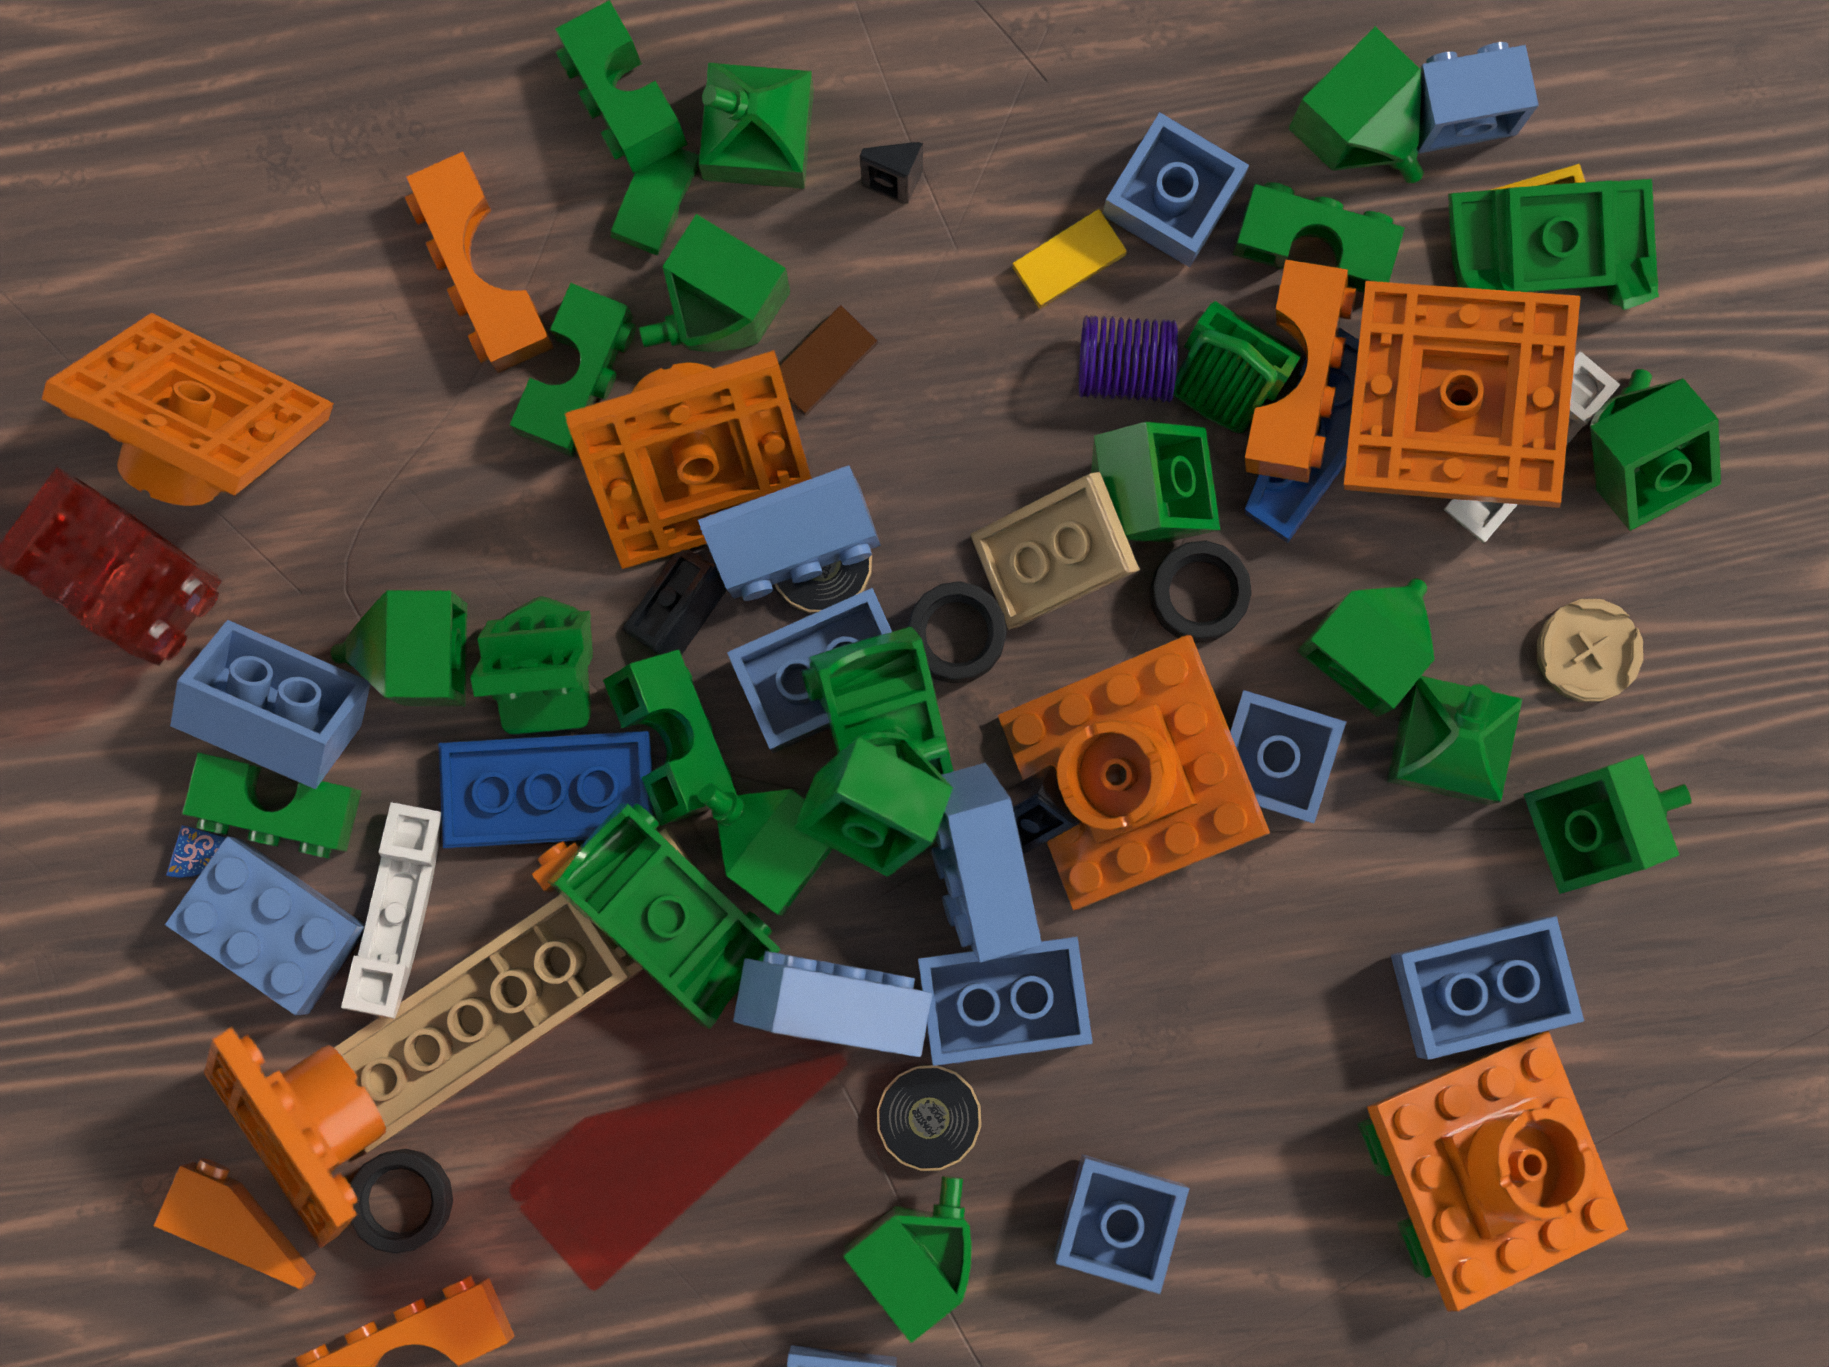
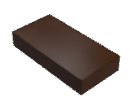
M841 305L779 366L789 401L805 416L878 344V340Z

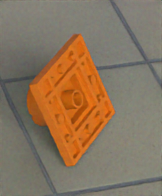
M1366 281L1344 490L1560 508L1581 296ZM1457 401H1466L1469 404L1465 406H1458L1454 403Z
M150 313L48 379L42 395V400L60 408L68 417L84 420L108 432L113 439L123 443L117 467L120 475L129 485L140 492L143 490L148 491L150 497L157 500L184 506L203 505L212 501L220 492H228L234 496L325 424L329 420L334 405L333 402L154 313Z
M774 350L717 368L691 362L672 364V367L669 369L660 368L646 375L638 382L630 394L565 413L568 428L622 569L678 553L683 549L687 550L707 544L698 522L699 519L812 479Z
M1192 635L1178 638L998 715L1022 780L1027 779L1049 765L1055 767L1059 790L1064 798V802L1071 813L1080 820L1079 825L1047 841L1073 911L1270 834ZM1121 766L1125 768L1127 773L1124 782L1120 778Z
M231 1027L212 1040L204 1075L318 1246L322 1248L337 1238L357 1215L353 1209V1204L358 1202L352 1188L341 1174L333 1178L331 1174L336 1167L380 1139L386 1133L384 1121L365 1087H358L356 1085L357 1075L340 1053L331 1045L320 1048L282 1074L278 1070L265 1078L260 1067L265 1061L259 1049L248 1035L239 1039Z
M1549 1030L1527 1036L1367 1107L1447 1312L1460 1311L1628 1230Z

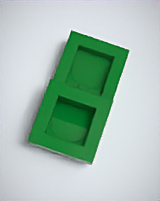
M680 148L635 172L616 216L610 237L658 256L678 218L679 205L699 168L700 155Z

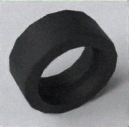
M1206 540L1188 542L1169 552L1155 570L1149 590L1152 611L1160 625L1176 638L1192 635L1195 643L1215 641L1231 632L1246 614L1252 594L1250 576L1240 557L1224 545ZM1202 561L1213 564L1224 572L1230 582L1231 597L1228 607L1221 616L1212 621L1198 623L1185 619L1176 611L1170 599L1169 589L1173 576L1180 568L1189 563Z
M961 581L943 583L924 593L913 607L908 627L912 626L922 638L931 676L953 684L974 681L989 672L1001 657L1007 635L1004 613L995 598L981 587ZM961 602L971 605L981 613L986 621L988 637L985 647L978 656L968 662L951 663L944 661L933 653L927 643L926 628L928 620L936 609L947 603Z
M400 1149L379 1154L363 1164L350 1183V1187L358 1202L353 1204V1209L357 1215L350 1223L359 1238L376 1250L393 1254L416 1250L437 1237L449 1220L453 1205L451 1181L442 1166L423 1152ZM396 1169L413 1171L424 1179L431 1195L429 1214L423 1223L412 1231L401 1233L386 1230L378 1224L370 1211L369 1205L371 1188L377 1179L386 1172Z

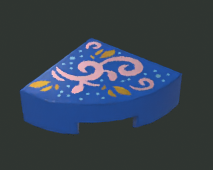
M182 825L166 876L192 878L200 875L226 837Z

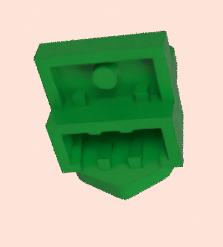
M1214 300L1198 320L1184 345V348L1188 349L1189 353L1176 374L1173 395L1201 416L1234 433L1242 434L1253 420L1255 408L1261 407L1266 398L1271 401L1275 400L1301 358L1302 353Z
M539 596L507 613L502 619L487 621L477 638L481 659L470 679L474 697L491 695L493 700H497L501 725L505 732L521 734L576 729L587 725L591 717L588 666L593 658L590 611H580L573 606L548 597Z

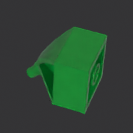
M1375 26L1302 98L1289 130L1332 171L1390 164L1392 168L1400 171L1406 183H1415L1424 175V171L1417 160L1421 109V69Z
M708 63L706 88L702 94L704 113L699 167L703 181L805 189L814 93L812 71Z
M695 214L662 266L674 314L665 316L664 322L639 327L643 346L646 348L671 342L672 347L683 345V347L690 351L712 352L741 349L758 344L790 294L786 268L698 214Z
M1636 369L1632 372L1628 387L1623 388L1618 396L1606 402L1594 415L1590 425L1596 490L1629 531L1721 484L1718 417L1684 378L1650 387L1652 375L1643 369Z
M1142 422L1094 435L1091 473L1100 472L1127 540L1172 542L1220 530L1205 427Z
M1414 578L1406 586L1349 592L1334 605L1297 652L1376 717L1391 711L1435 660L1430 624L1423 600L1427 593L1426 583L1421 579Z
M386 590L363 615L343 643L333 645L331 648V658L337 664L347 663L349 666L354 667L385 698L402 706L466 707L468 603L451 590Z
M1421 676L1404 698L1387 782L1485 805L1501 802L1522 698L1491 692L1487 686L1482 684H1474L1469 687Z
M873 732L857 737L815 774L794 828L887 877L934 842L953 789L929 762L946 756L947 746L944 739L937 736L920 742L916 738L908 740V738L900 734L889 732Z
M1643 754L1523 794L1559 894L1645 870L1679 856L1680 854L1666 819L1667 812L1692 803L1689 790L1685 784L1659 792L1654 786Z
M714 784L705 785L699 793V800L712 810V816L718 822L726 876L777 915L783 916L833 850L828 845L794 828L805 799L792 789L736 795L732 792L724 793Z
M942 1176L939 1204H933V1212L894 1206L845 1246L843 1254L845 1260L910 1343H913L959 1306L964 1299L971 1267L972 1244L970 1225L964 1218L965 1207L960 1206L963 1178Z

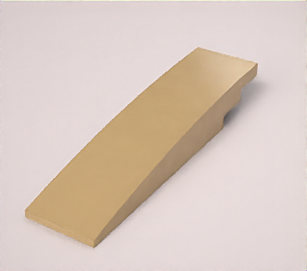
M670 828L660 831L659 834L693 865ZM559 895L402 1001L395 1019L380 1016L334 1047L357 1075L356 1085L358 1087L364 1086L386 1127V1133L366 1147L365 1151L368 1153L644 971V969L590 919L585 918L562 895Z

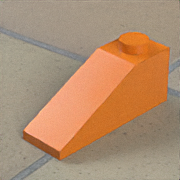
M200 1158L198 1164L192 1162L179 1167L155 1221V1227L296 1288L302 1289L312 1284L316 1275L315 1271L244 1185L227 1177L230 1172L229 1168L205 1158Z

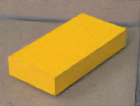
M1100 209L1013 262L1012 268L1038 308L1042 309L1126 256L1127 250Z

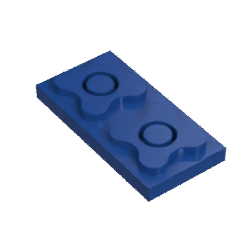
M648 731L438 743L443 848L445 849L586 841L619 804H629L633 807L637 803L654 817V809L641 778L652 772L650 732Z

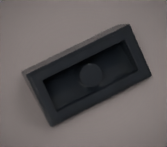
M911 142L863 148L860 153L861 184H863V187L900 203L908 204L923 171V143Z
M683 549L678 553H674L622 630L658 655L679 650L682 656L727 591L718 568L689 549Z
M1052 765L1045 767L1006 790V793L1011 798L1022 854L1031 851L1080 823V820L1071 813L1064 802V798L1059 790L1057 770Z

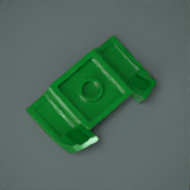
M1652 179L1513 187L1448 194L1451 254L1458 287L1529 292L1607 286L1609 304L1620 306L1623 310L1659 297Z

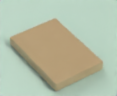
M1100 472L1090 473L970 534L996 601L1004 613L1008 630L1027 624L1139 571Z

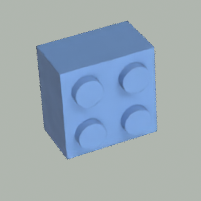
M1497 42L1481 47L1477 50V54L1458 57L1457 52H1443L1429 57L1426 63L1422 64L1420 68L1421 109L1418 154L1516 136L1539 106L1526 45L1509 48L1507 42Z
M1159 112L1106 198L1102 214L1105 218L1190 268L1241 185L1249 165Z
M1243 690L1230 733L1259 806L1315 823L1346 721Z
M1081 1154L1053 1255L1055 1263L1161 1294L1189 1188L1180 1182Z

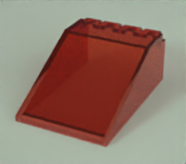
M844 1046L608 1106L585 1117L511 1184L510 1195L515 1201L524 1202L518 1208L583 1283L592 1291L598 1290L850 1063L853 1055Z

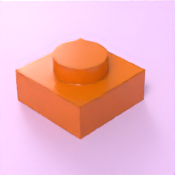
M562 841L537 859L542 867L533 872L532 875L543 891L552 892L554 890L548 881L579 849L581 844L573 843L567 847Z

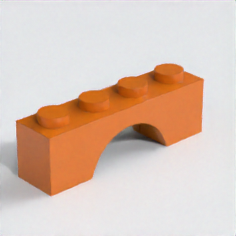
M462 151L407 176L406 178L413 193L405 196L406 202L416 223L420 225L427 222L434 239L426 242V246L437 269L440 271L448 268L455 285L447 288V292L459 317L469 314L476 331L468 334V338L480 363L489 360L499 373L554 348L527 290L496 288L483 281L474 272L471 262L472 239L479 224L491 212V208L464 152Z
M1285 260L1276 304V325L1291 334L1300 344L1306 355L1307 367L1300 383L1289 395L1273 404L1255 408L1245 454V466L1248 473L1308 483L1311 467L1321 468L1326 437L1318 436L1321 417L1331 418L1336 395V387L1328 386L1331 368L1341 369L1346 338L1338 337L1341 318L1351 320L1356 289L1348 288V269Z
M470 1275L443 1288L442 1291L445 1299L427 1307L423 1298L395 1310L393 1314L396 1321L385 1327L377 1329L375 1322L371 1321L344 1334L348 1344L331 1352H328L326 1345L322 1344L295 1357L299 1367H376L383 1355L394 1348L404 1345H424L439 1350L457 1366H460L507 1344L515 1335L490 1279L487 1278L475 1284Z

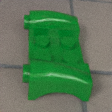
M912 626L809 657L810 669L802 671L804 685L810 701L820 700L827 712L837 754L857 737L867 733H896L908 738V740L916 738L920 742L940 736L946 743L947 754L945 757L929 762L941 775L954 771L923 641Z
M637 803L633 807L629 804H619L553 875L548 883L664 988L663 991L699 1025L710 1029L739 990L745 958L763 961L765 951L778 953L781 949L769 938L772 930L765 922L751 911L746 915L740 911L655 830L659 823L646 809Z

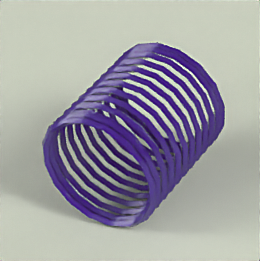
M1092 315L1084 317L1079 364V396L1081 398L1084 396L1088 398L1092 393V396L1096 399L1100 392L1103 400L1107 395L1113 400L1117 394L1120 400L1124 396L1131 400L1134 395L1137 401L1141 397L1145 401H1148L1150 397L1154 402L1158 398L1163 403L1166 400L1168 403L1172 401L1178 351V327L1175 320L1170 321L1168 319L1165 321L1163 319L1160 324L1158 377L1155 390L1158 321L1156 319L1152 321L1150 370L1147 387L1146 368L1150 322L1146 318L1143 323L1141 375L1138 388L1141 320L1139 318L1135 320L1131 384L1129 381V365L1132 343V319L1129 317L1126 322L1124 372L1121 386L1124 319L1122 317L1118 319L1116 365L1113 382L1115 318L1113 316L1110 318L1108 359L1104 384L1107 318L1105 316L1101 318L1099 362L1096 379L1098 317L1096 315L1094 317Z

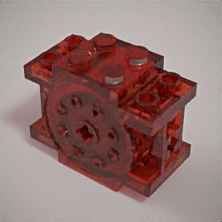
M56 467L0 542V566L24 578L27 583L41 590L42 594L50 600L65 606L70 614L79 620H83L80 624L98 637L114 642L130 655L158 666L161 665L164 659L167 661L172 660L181 651L187 641V635L184 632L196 616L199 618L205 616L219 597V592L216 589L222 580L218 578L216 573L189 557L178 547L137 519L135 515L59 467Z

